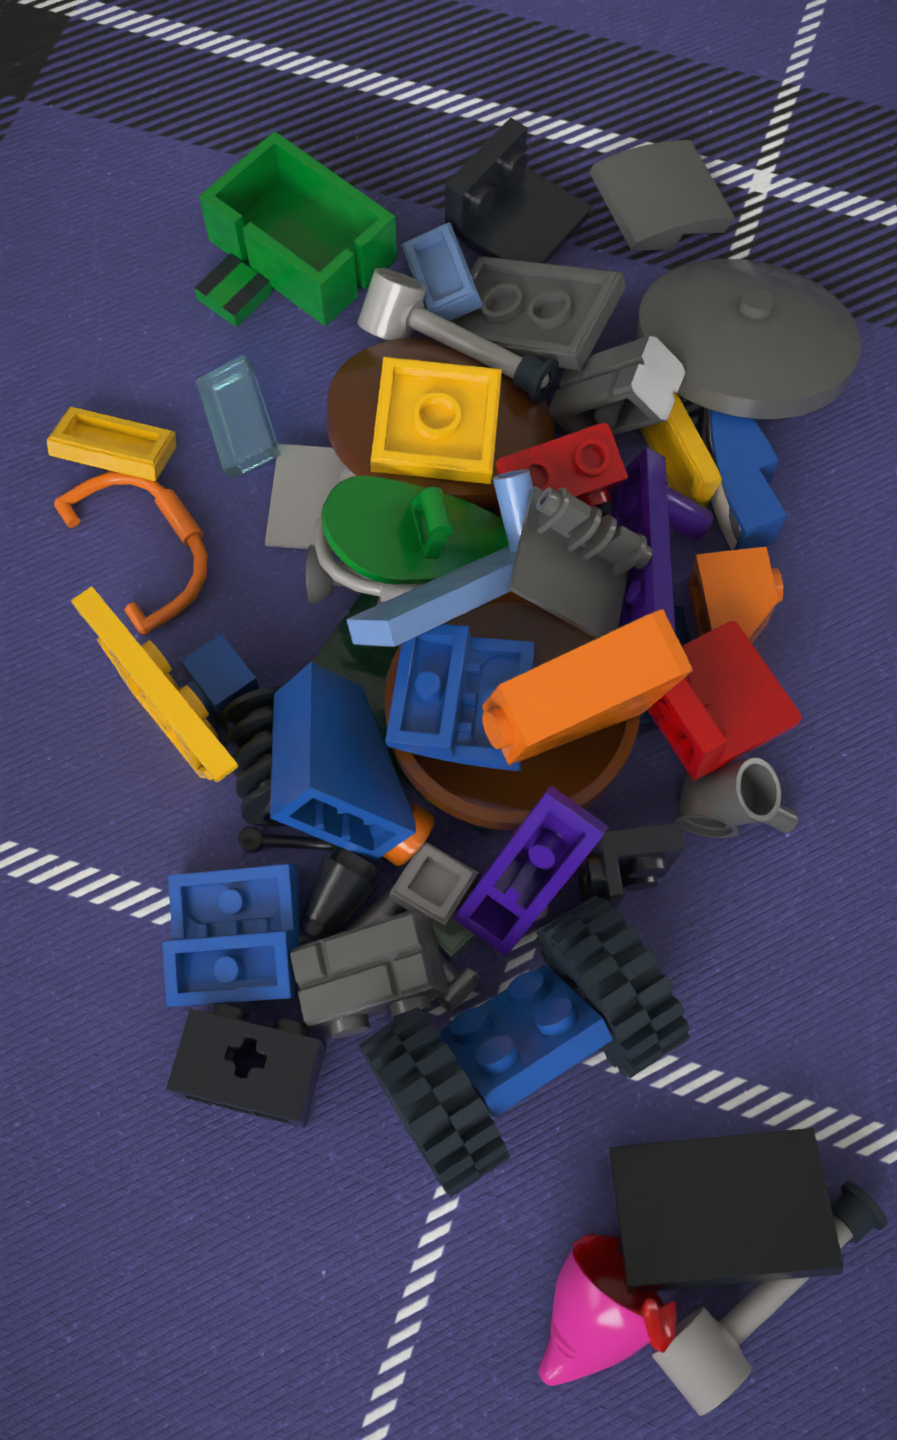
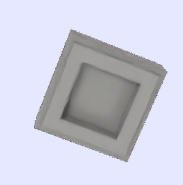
M425 841L390 891V900L409 911L414 910L429 917L434 926L445 932L478 880V872Z

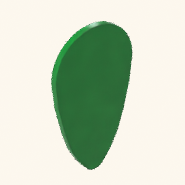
M375 476L350 477L334 486L324 501L321 512V522L325 537L336 555L357 573L384 584H425L509 546L503 520L500 517L471 502L445 494L438 487L425 488L403 481Z

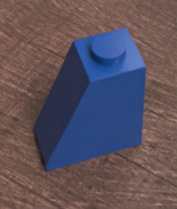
M311 661L274 693L270 818L376 861L416 833L415 819L363 687Z

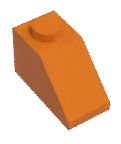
M767 547L696 554L687 579L698 637L733 620L739 624L753 644L766 627L777 603H781L783 599L782 576L778 568H771Z

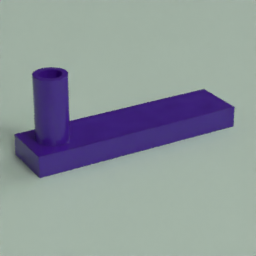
M646 447L625 468L628 479L611 492V516L617 520L616 529L622 525L634 533L644 535L647 539V545L652 548V556L644 568L637 569L633 566L628 570L618 628L663 609L675 632L669 528L693 541H697L710 528L713 513L708 508L667 486L665 457Z

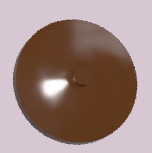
M433 338L396 339L370 346L348 359L336 372L328 392L325 414L328 438L340 460L354 475L375 476L403 481L425 488L438 487L445 494L471 502L485 510L498 507L499 505L493 483V477L498 475L495 468L498 459L554 440V422L548 411L549 406L545 399L540 403L531 401L528 392L514 386L513 378L501 373L491 484L371 472V454L383 357L491 368Z
M512 591L443 623L469 626L472 637L535 642L537 649L535 668L596 639ZM401 644L394 655L386 679L384 697L387 728ZM640 715L527 758L522 762L521 771L473 766L430 758L392 748L403 772L415 788L444 812L473 825L498 830H515L550 786L557 789L583 809H587L612 786L622 772L637 736Z

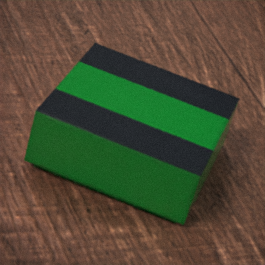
M229 254L194 287L198 301L235 327H238L272 294L270 281L232 254Z

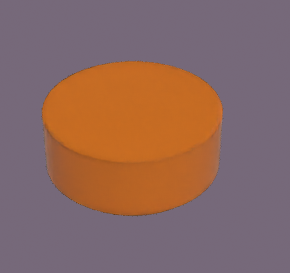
M416 802L409 806L415 819L416 833L383 855L385 859L395 866L406 864L416 854L429 836L435 823L434 816Z

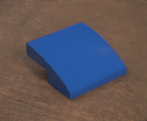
M441 624L401 644L385 740L387 746L450 762L521 771L523 760L508 765L502 750L494 748L488 740L483 727L482 716L484 711L482 705L499 684L535 668L537 656L535 642L472 637L469 626Z
M297 863L168 875L172 940L162 941L167 1007L295 997L296 981L290 952L292 951L291 949L299 947Z

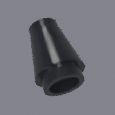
M336 846L330 858L325 855L323 856L303 910V916L299 921V927L320 940L339 934L379 888L374 882L381 869L355 853Z

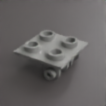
M278 444L265 546L308 549L310 544L315 545V523L321 517L322 507L328 494L339 482L356 476L340 460L333 447Z

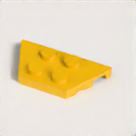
M92 586L72 599L71 602L77 612L98 635L97 642L115 666L131 693L198 776L210 781L214 779L218 783L238 768L237 762L218 741L217 733L206 719L209 713L200 699L189 686L185 685L181 689L169 674L172 671L169 663L153 642L148 640L140 645Z

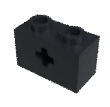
M212 1003L209 1013L190 1008L166 1089L179 1098L306 1128L326 1051L320 1039L312 1038L314 1028L300 1022L281 1018L275 1019L273 1028L249 1023V1012L219 1003ZM253 1047H256V1051L265 1061L264 1069L258 1067L251 1068L247 1078H244V1073L235 1064L237 1056L249 1057Z

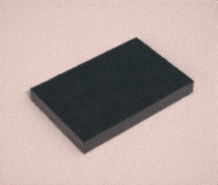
M814 1128L609 1147L628 1294L842 1274L844 1264Z

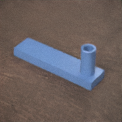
M529 469L509 471L493 477L509 546L346 619L353 644L395 647L510 592L508 590L528 499L533 487Z

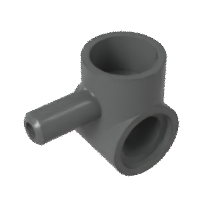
M749 758L731 761L696 781L692 780L685 769L676 823L680 822L681 829L696 835L711 838H730L738 835L740 825L763 822L783 833H788L796 827L798 815L796 811L780 803L781 788L779 779L770 764L760 758Z

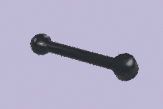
M254 826L242 829L238 836L240 846L247 853H257L263 847L334 851L337 846L317 837L262 834Z

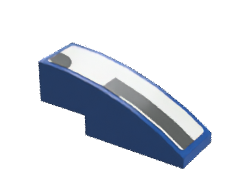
M704 408L702 440L722 477V481L710 499V503L719 530L729 550L767 547L775 544L787 518L785 510L769 485L779 463V458L755 419L732 416Z

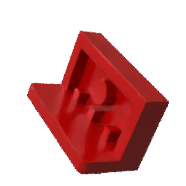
M600 423L502 457L495 464L498 475L519 469H529L533 486L543 491L548 487L556 491L564 487L571 492L572 496L589 506L597 508L610 503L612 499L609 493L628 479L610 426L607 423ZM498 505L496 509L499 514V517L502 519L500 507Z

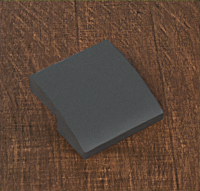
M691 140L659 142L626 150L594 163L589 171L631 251L674 249L683 234L725 233L735 218Z

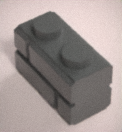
M656 336L641 337L635 341L591 355L581 371L565 369L559 383L562 389L556 390L548 411L551 418L568 434L600 423H607L614 436L661 423L669 418L675 402L673 394L678 393L685 370L683 364Z
M414 910L293 948L290 952L295 981L300 988L298 995L304 1022L311 1028L330 1030L331 1038H343L363 1033L370 1029L368 1018L391 1012L394 1020L399 1019L416 1007L427 1013L432 1010L430 999L446 995L449 991L443 963L438 954L440 951L433 923L429 917Z

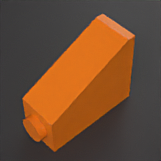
M661 609L499 684L482 705L484 711L482 716L483 727L492 746L498 750L501 749L508 765H512L643 714L690 674L693 669L664 610Z

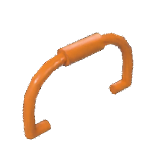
M109 471L84 481L55 499L54 506L69 528H73L80 523V518L72 508V505L92 493L111 485H133L147 490L155 497V504L182 543L190 547L194 557L193 574L185 590L173 601L148 617L144 615L136 602L130 603L125 607L124 611L137 631L145 635L179 615L198 597L207 579L208 553L202 541L203 531L173 489H165L157 480L155 482Z

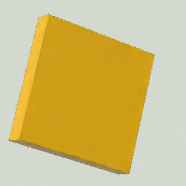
M383 357L371 454V472L491 484L502 369Z

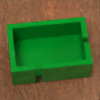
M275 131L199 196L209 241L228 255L232 254L246 264L249 261L250 268L268 279L272 288L325 327L358 297L357 284L366 290L370 285L376 268L388 269L397 261L395 216Z

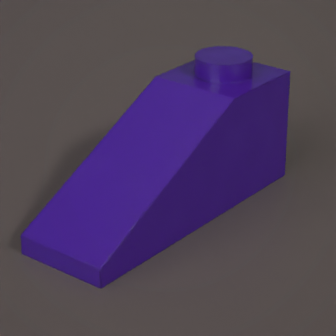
M550 786L482 873L453 919L507 957L604 836L609 826Z

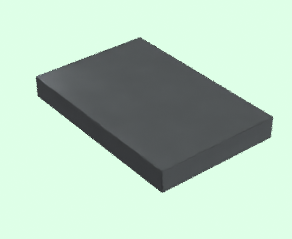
M479 256L470 273L483 307L450 322L523 358L528 354L544 362L551 358L558 362V368L581 371L627 286L622 272Z

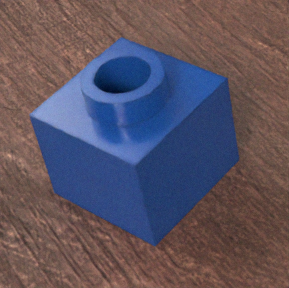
M222 633L181 660L189 682L182 687L185 685L189 686L200 699L208 713L211 711L219 722L221 712L226 705L239 696L259 689L256 677Z

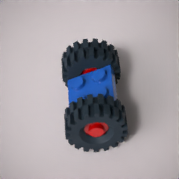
M597 895L590 897L538 930L536 933L538 935L536 937L537 944L542 949L540 953L546 964L535 971L519 975L511 981L507 989L479 1007L469 1008L461 1012L443 1030L438 1032L433 1023H430L427 1015L419 1007H416L358 1044L392 1107L418 1147L424 1160L431 1168L434 1176L450 1198L510 1159L507 1146L500 1137V1132L487 1111L495 1118L598 1049L600 1052L604 1051L607 1060L614 1068L618 1067L622 1075L632 1078L689 1040L690 1035L687 1033L690 1031L689 1023L682 1016L685 1012L681 1002L671 992L674 988L668 977L662 975L656 965L658 963L657 959L650 949L647 951L640 942L641 936L632 925L628 927L623 915L616 907L611 909L609 902L603 897L598 898Z

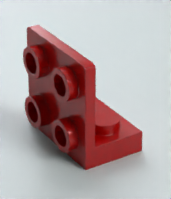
M733 620L682 645L693 671L647 709L693 781L798 726L802 719L801 713L744 631Z

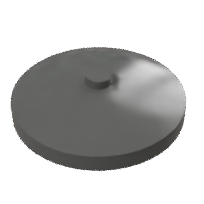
M742 259L703 260L680 266L662 275L645 292L639 307L635 329L636 340L649 335L656 336L683 364L685 375L677 393L678 395L707 409L752 419L796 417L827 406L837 399L849 385L861 352V337L857 324L847 308L833 294L814 281L788 269L763 262Z

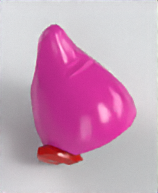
M591 1233L572 1242L573 1249L567 1254L556 1281L550 1337L539 1367V1376L547 1385L554 1386L571 1382L620 1364L650 1343L651 1347L665 1353L675 1338L677 1313L675 1301L665 1305L656 1291L628 1294L623 1256L618 1252L620 1238L606 1234L597 1235Z

